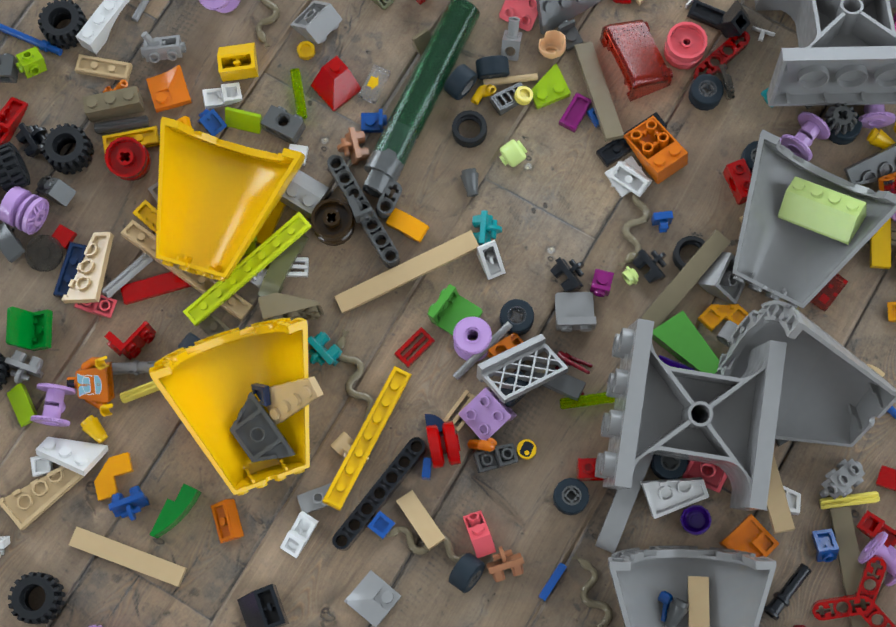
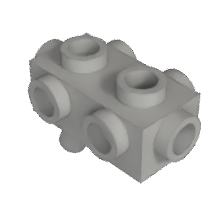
M147 31L141 34V37L144 39L141 55L142 58L146 59V62L157 63L160 60L166 59L175 61L177 58H182L183 53H186V44L181 41L180 35L152 38Z
M852 458L848 461L843 459L836 465L837 470L833 468L825 475L827 479L821 483L824 489L819 492L820 496L826 498L828 495H831L835 500L839 496L844 498L853 491L851 489L852 485L855 488L864 481L862 476L866 473L863 471L862 464L854 461Z

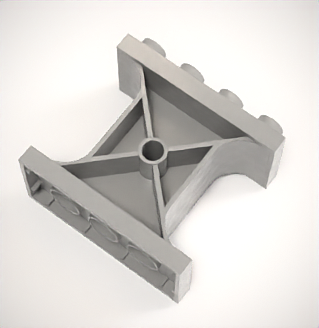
M754 0L756 11L781 10L791 16L796 25L799 48H781L767 92L768 106L835 105L838 102L840 105L847 103V105L896 104V30L891 8H896V0Z
M637 319L628 328H622L620 334H615L612 347V357L621 358L620 368H616L615 373L609 374L606 396L615 398L614 410L610 409L609 413H604L601 424V437L609 438L608 451L598 453L595 477L604 478V488L616 490L630 489L632 487L635 466L646 454L709 463L720 467L731 482L730 508L745 511L766 510L787 343L770 340L751 349L747 370L741 378L671 367L662 362L655 353L652 344L654 321Z

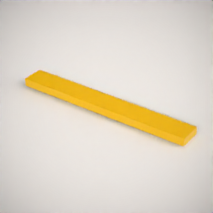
M394 366L324 496L323 503L339 511L342 509L412 374Z

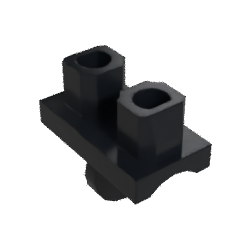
M23 122L18 125L20 131L15 137L22 144L29 143L24 149L26 155L35 157L39 153L44 154L42 152V147H44L42 141L46 140L45 134L48 133L46 128H39L38 125L26 126Z
M641 249L633 264L638 270H641L646 265L651 268L644 275L650 284L658 279L663 280L666 275L657 264L659 263L662 268L667 265L663 260L666 254L664 252L658 254L654 250L651 252V255L654 257L652 260L648 253Z
M559 257L555 260L557 264L550 271L557 279L565 273L568 279L561 283V286L566 292H570L575 288L580 289L584 286L575 274L577 273L579 277L584 275L581 270L584 266L583 262L576 263L572 259L569 261L572 266L570 268L565 259Z

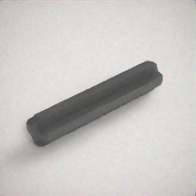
M145 115L98 122L94 124V130L99 134L149 126V119Z

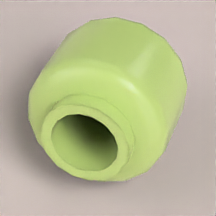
M512 139L500 148L502 155L499 158L505 166L509 164L511 167H516L526 159L525 153H527V150L520 140Z

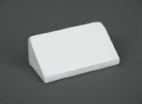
M618 161L609 176L639 197H641L652 182L650 178L624 161Z

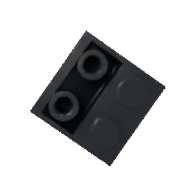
M274 584L252 591L237 600L246 627H281L289 624L277 587Z

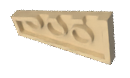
M314 376L281 385H274L269 387L271 405L266 407L277 425L322 396L323 392Z

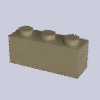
M137 86L82 97L84 111L90 122L145 111L142 94Z

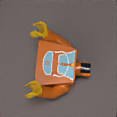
M107 356L91 357L76 371V377L67 378V387L77 388L78 398L84 399L85 402L99 409L102 416L113 415L109 408H113V404H108V402L115 398L112 362H105Z

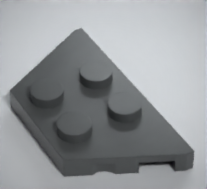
M253 392L249 393L248 399L238 413V417L230 431L250 460L258 462L296 455L265 408L259 403L256 395Z

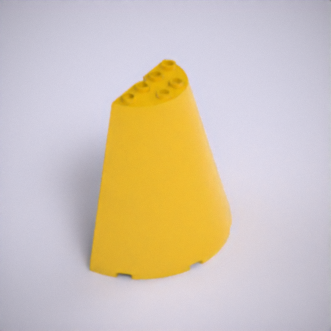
M162 117L160 123L156 258L162 260L161 264L170 267H173V264L179 265V269L225 282V279L230 277L304 163L305 155L302 152L283 148L282 153L275 154L221 140L201 131H194L192 127L178 120Z
M281 318L250 324L251 327H245L242 330L239 327L198 340L194 342V346H188L185 349L184 347L179 348L154 363L153 367L149 368L151 379L233 495H244L255 487L263 488L267 486L269 480L282 481L287 478V475L303 473L306 468L310 467L309 404L282 423L276 425L295 451L296 455L252 462L230 431L238 417V413L248 399L249 393L252 392L251 384L259 383L271 387L309 377L308 324L306 319L295 318L291 320L290 318ZM263 406V407L265 408V410L267 411V413L269 414V416H270V413H269L267 407Z

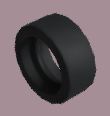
M468 110L459 113L452 124L453 138L462 147L472 148L482 144L487 134L486 120L476 111ZM467 120L476 121L480 125V133L474 138H465L459 133V125Z
M687 236L679 240L672 256L675 266L681 271L686 265L680 257V251L684 246L694 245L700 248L705 241L697 236Z

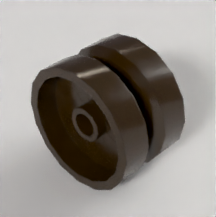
M330 198L321 201L312 211L311 223L315 235L322 243L338 246L347 242L353 235L355 224L351 210L345 202Z

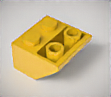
M255 42L219 47L217 54L218 70L223 82L259 77Z

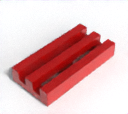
M421 327L394 355L409 368L435 340ZM421 334H423L424 336L404 356H402L401 354ZM428 339L429 341L407 361L406 359Z

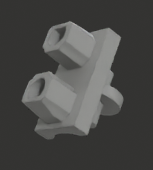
M16 350L11 358L6 357L5 363L17 370H12L10 375L14 376V382L19 384L24 380H30L31 376L26 375V373L42 379L44 373L41 369L44 361L41 358L32 356L29 364H25L27 354Z

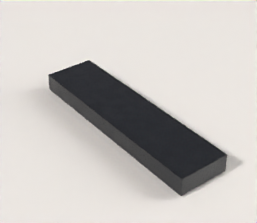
M655 112L642 122L638 123L637 125L626 131L624 135L652 116H654L665 127V129L667 128V125L658 115V113ZM623 137L609 142L597 150L596 154L607 168L630 153L632 149Z

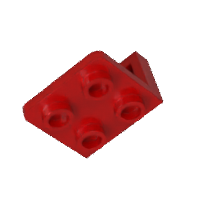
M145 321L124 343L110 331L104 337L109 341L107 345L119 356L123 354L131 360L141 353V349L145 344L153 341L156 331Z

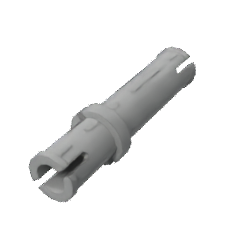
M134 360L133 362L112 363L113 375L134 374L136 376L142 373H149V368L153 367L156 361L140 362L139 360Z

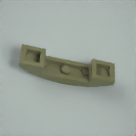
M302 235L271 262L259 289V297L281 293L282 285L299 254L301 255L309 237Z

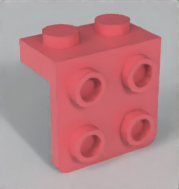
M505 0L499 17L509 22V17L520 18L519 28L531 31L538 17L536 0Z

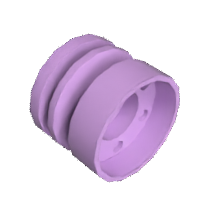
M20 186L11 188L0 204V220L12 227L16 226L18 230L28 235H33L42 227L49 213V202L47 199L32 194Z

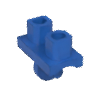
M139 486L130 488L129 497L124 498L122 493H116L111 496L112 503L108 505L115 517L121 516L125 518L129 516L131 521L136 520L135 513L141 512V508L150 505L149 499Z

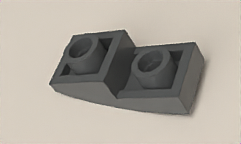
M2 222L0 224V250L7 260L12 263L26 251L21 241L14 236L10 226Z
M513 443L497 446L491 452L481 451L473 454L478 473L519 462Z

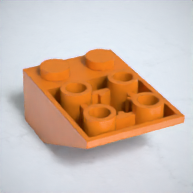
M654 116L624 135V139L645 171L657 184L688 164V152Z

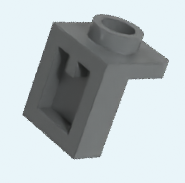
M574 19L561 22L557 31L562 32L566 36L567 52L574 49V45L583 43L575 27L576 22Z
M354 195L346 197L356 224L368 222L374 216L372 207L363 210L360 200H356Z

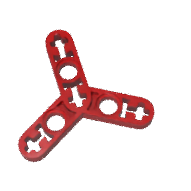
M874 555L866 562L855 594L818 600L813 603L812 613L814 617L824 621L861 615L871 627H885L886 625L887 627H896L891 619L875 603L887 567L885 560L879 555ZM877 560H879V563L882 566L881 568L877 567L875 574L879 575L878 578L874 575H871L874 570L871 563H876ZM867 579H872L876 582V586L871 590L864 587V582ZM860 599H864L865 602H869L868 604H866V608H862L861 605L854 606L856 610L852 611V605L850 603V600H853L854 604L860 603ZM839 602H846L848 604V609L845 612H839L836 609ZM832 603L835 613L831 614V610H825L824 615H820L816 610L819 609L820 605L824 609L830 608L829 604ZM875 614L883 616V622L879 625L871 621L872 616Z

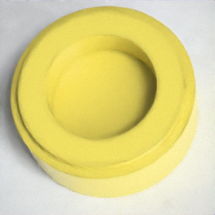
M527 86L518 87L514 93V99L520 105H528L533 98V92Z

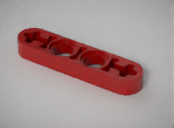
M744 31L742 35L726 40L695 68L694 79L699 76V72L702 73L706 68H708L706 74L712 75L721 70L747 47L750 41L749 33ZM743 37L744 41H740L736 46L735 43L738 38L741 39ZM730 47L733 53L728 55L724 53L723 49ZM714 58L718 59L720 61V65L713 66L710 60Z

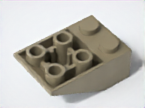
M281 293L258 297L264 321L281 318L315 320L320 318V315H324L318 301Z

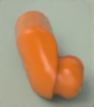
M120 80L114 89L107 86L103 93L127 88L128 82Z
M488 438L487 441L470 439L467 445L469 449L491 452L495 450L497 441L494 438Z

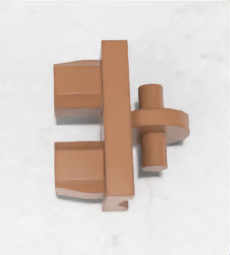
M349 127V132L345 134V138H341V144L337 146L339 152H344L345 157L350 156L352 166L358 165L360 161L368 159L370 153L367 147H359V144L365 142L364 131H355L354 127Z
M502 546L498 547L499 553L492 555L494 561L486 563L489 574H492L495 582L506 579L503 571L505 569L511 568L513 576L524 573L522 565L524 560L521 553L513 555L511 549L504 551Z

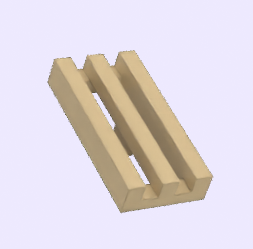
M465 390V392L462 394V396L459 398V400L456 402V404L453 406V408L450 410L447 416L443 419V422H450V418L453 416V414L456 412V410L459 408V406L462 404L466 397H469V399L461 408V410L465 406H467L475 398V396L469 393L468 390ZM459 412L452 420L455 431L458 433L466 424L462 420L458 427L455 425L460 418Z

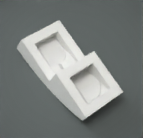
M239 82L221 84V88L202 90L205 109L227 106L242 101Z
M303 511L300 512L280 548L297 558L319 521Z

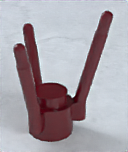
M561 350L557 353V356L568 368L571 365L586 374H590L589 370L577 363L590 368L593 366L592 364ZM556 365L555 369L558 370L560 367Z

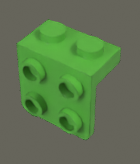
M449 284L447 288L441 291L436 303L429 307L427 315L433 324L453 336L454 328L459 321L466 317L480 318L483 311L480 307L460 296L456 287Z

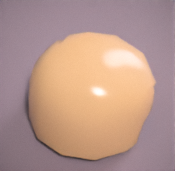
M557 30L547 31L544 38L539 40V52L549 59L562 56L566 50V36Z

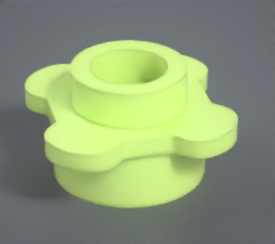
M627 266L625 271L622 272V277L628 285H636L639 281V275L635 269Z

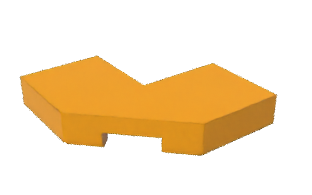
M711 304L697 319L712 332L724 319L739 325L749 313L739 304Z
M129 452L109 457L94 481L98 501L110 499L113 494L118 493L115 477L134 472Z

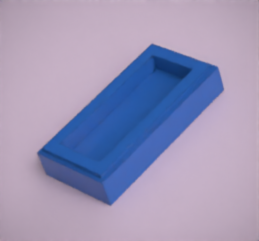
M559 563L540 592L539 599L542 601L547 599L567 568L566 565Z

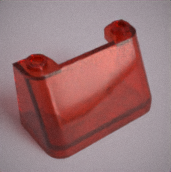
M640 19L602 27L600 42L603 48L607 47V50L612 52L625 78L624 84L630 90L627 92L630 102L671 85L673 72L671 68H667L650 34V28L646 21L644 22Z

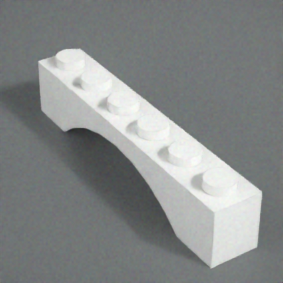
M104 0L76 35L81 46L96 55L106 43L118 15L130 0Z

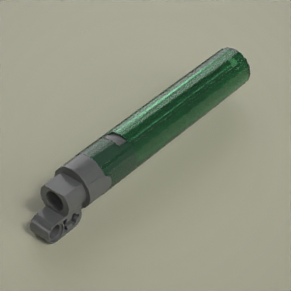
M449 0L387 121L388 125L382 131L364 166V170L369 175L362 190L371 196L380 198L375 208V212L380 218H388L391 215L402 193V187L397 180L415 146L416 139L421 135L444 89L446 80L452 73L480 17L479 10L468 0ZM394 189L395 193L393 194L392 198L389 199L388 196L391 190ZM380 205H387L389 211H382Z

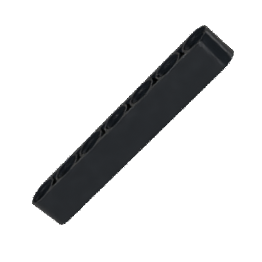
M414 437L409 440L334 534L332 542L335 548L340 551H346L353 545L426 452L425 442L421 438ZM420 443L422 449L419 452H414L411 449L413 444ZM403 458L410 460L409 466L405 468L399 465L400 460ZM396 474L398 476L397 481L389 483L387 481L388 475ZM378 489L385 491V495L381 499L375 498V492ZM365 505L373 507L372 512L368 515L362 513ZM357 520L360 522V527L355 531L351 530L350 523ZM339 537H347L345 546H338L337 540Z

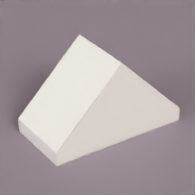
M495 240L477 247V256L488 280L506 273Z

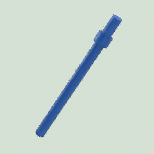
M0 23L1 32L35 45L44 52H51L58 56H61L63 53L62 49L51 45L46 40L41 41Z

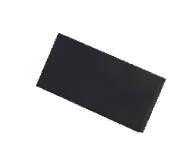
M694 0L687 17L720 30L716 24L726 12L699 0Z

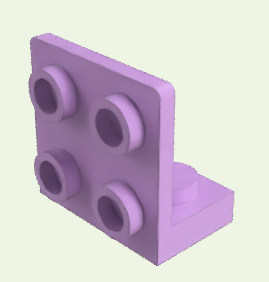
M485 387L459 412V416L481 440L486 441L507 421H511L517 416L511 408L503 404L490 387Z

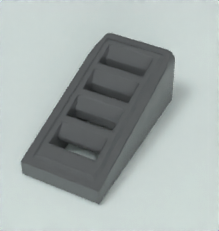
M521 82L490 97V103L500 116L519 105L511 93H515L518 87L523 86ZM508 96L511 102H508L505 97Z

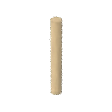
M538 74L483 79V85L537 81Z

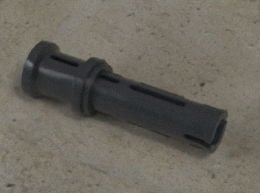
M801 563L779 592L773 594L774 598L767 606H764L763 611L774 620H778V615L785 607L790 605L789 600L812 572L811 569Z

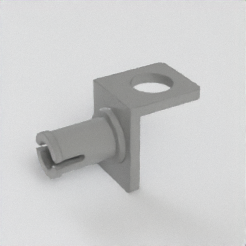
M509 17L508 30L504 31L501 55L507 56L508 60L518 61L522 32H519L520 18ZM513 47L515 54L509 56L506 54L505 49Z

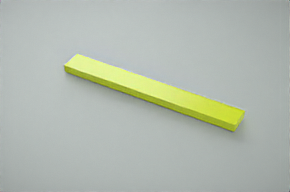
M300 212L295 214L238 263L230 277L225 279V282H216L188 306L183 313L197 327L306 233L312 225Z

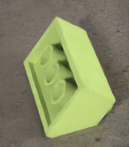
M795 176L785 192L778 218L849 245L867 216V203Z

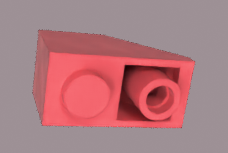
M482 511L463 516L476 557L481 558L495 553L496 549Z

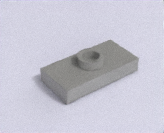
M331 483L297 495L301 510L308 514L329 506L323 503L322 500Z

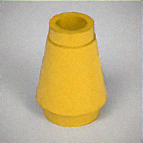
M874 127L866 138L870 145L881 149L896 143L881 128L877 129Z
M93 415L87 417L80 424L82 430L99 444L109 437L99 419Z

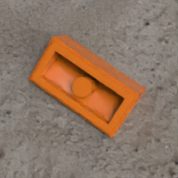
M225 499L211 505L220 544L244 536L234 499Z

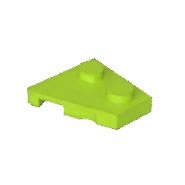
M557 63L531 89L533 92L532 100L537 109L571 96V92Z

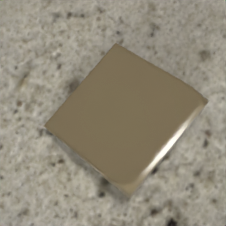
M427 28L412 37V45L419 55H423L434 47Z

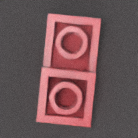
M101 295L99 302L75 303L74 307L92 314L111 318L118 300Z

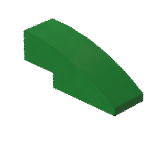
M183 483L175 502L167 498L150 536L158 539L174 528L189 513L202 492Z

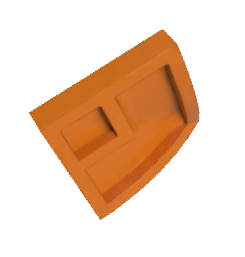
M180 65L160 75L146 79L156 113L192 103Z
M749 514L719 542L725 549L756 554L755 557H767L780 544L752 514Z

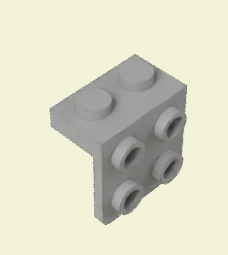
M560 292L555 294L556 331L571 332L573 330H580L582 332H589L595 330L596 316H594L592 292Z

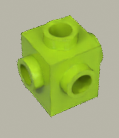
M36 46L16 54L18 61L15 63L20 73L25 74L27 79L47 71L44 58Z

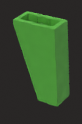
M681 311L653 330L652 339L684 365L695 369V371L712 374L717 372L719 359L684 311Z

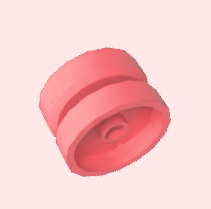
M681 22L673 26L667 35L664 45V56L667 62L675 68L686 70L698 65L707 47L705 30L693 22Z

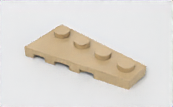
M111 232L93 233L85 249V257L76 268L78 272L75 278L71 279L67 294H64L61 299L65 304L99 302L114 238Z
M60 466L47 473L46 476L30 482L29 485L22 489L15 490L9 496L2 497L0 499V506L20 530H24L84 476Z

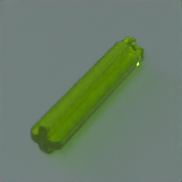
M293 68L290 70L296 112L303 119H307L300 69Z
M606 392L581 395L578 401L568 397L559 400L561 409L615 402V398L607 397Z

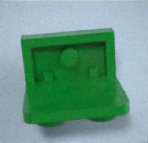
M13 306L8 307L6 343L31 351L51 348L53 311L47 309L30 312Z

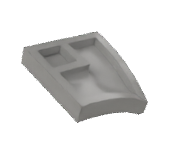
M370 570L344 602L370 624L377 627L402 596Z

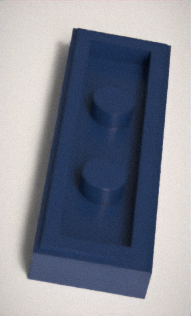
M70 242L53 293L54 296L62 298L64 294H67L70 288L68 285L78 272L76 268L85 257L86 245Z

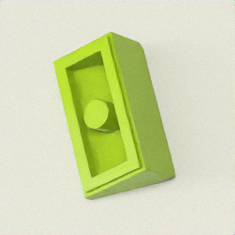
M225 107V123L227 127L256 134L261 133V121L263 120L261 114Z
M19 383L6 394L20 426L24 427L33 422L30 419L31 416L38 414L26 386Z

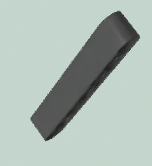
M331 155L327 160L328 168L346 201V197L357 193L359 196L355 199L360 200L364 209L371 207L344 159L340 155ZM336 163L341 164L338 168L332 167ZM344 178L350 179L348 183H342L341 181ZM373 210L374 216L368 222L359 223L383 264L387 268L392 269L398 266L400 262L399 254ZM370 224L377 225V227L373 230L368 229V226ZM380 239L386 240V243L384 245H378L377 241ZM388 255H394L395 259L392 261L386 260V257Z

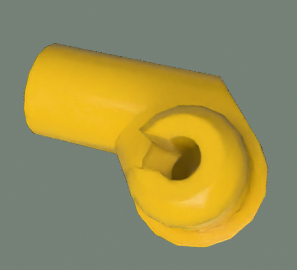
M495 85L479 86L471 98V102L478 105L483 97L494 95L497 91Z

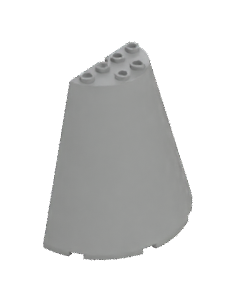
M762 129L759 135L732 270L733 279L741 283L747 282L749 284L748 288L756 292H766L765 296L772 300L780 299L791 304L796 309L798 307L803 309L896 213V195L889 191L878 190L876 193L870 188L853 184L794 155L788 148L780 145V137ZM795 176L867 203V216L849 245L778 218L785 192Z
M779 300L761 304L762 309L751 311L733 332L728 341V345L731 346L727 354H721L715 374L741 378L747 370L751 349L770 340L787 343L775 439L853 447L874 426L875 417L881 418L896 402V388L791 304Z
M670 545L649 546V549L640 550L637 547L611 554V557H608V567L625 627H667L664 625L665 622L661 621L664 603L658 601L659 594L662 591H666L673 598L677 597L688 603V576L709 577L710 627H759L775 573L776 561L765 556L755 557L756 554L733 549L716 547L698 549L697 546ZM688 612L677 627H688Z

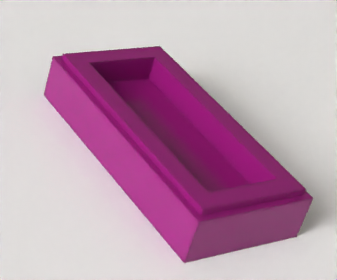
M576 92L561 117L559 125L575 133L592 104L591 99Z

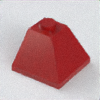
M335 56L321 68L311 84L314 91L333 112L362 90L349 68L338 56Z

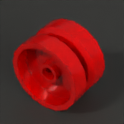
M126 136L117 138L109 144L105 152V162L108 169L123 180H139L150 169V153L144 145L134 138Z
M453 421L442 424L443 436L439 435L436 424L426 426L433 468L444 467V454H447L448 462L451 466L461 464L458 434L455 433Z

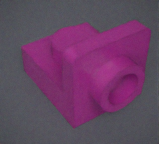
M595 269L590 292H593L598 297L608 296L614 273Z

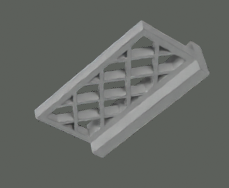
M539 334L477 364V379L480 382L484 381L505 404L567 373L569 368L545 343L546 338ZM545 351L549 357L544 358L537 355ZM529 360L533 361V365H523L521 362ZM536 362L546 363V364H547V367H546V368L535 367V363H536ZM549 364L558 365L560 369H549ZM514 368L517 369V373H508L505 370ZM519 371H531V375H519ZM533 372L543 373L545 376L536 378L533 377ZM493 376H499L501 377V381H492L490 378ZM504 377H514V384L503 383ZM517 380L527 381L529 384L520 386L517 385ZM501 388L511 389L513 391L512 393L505 396L501 392Z

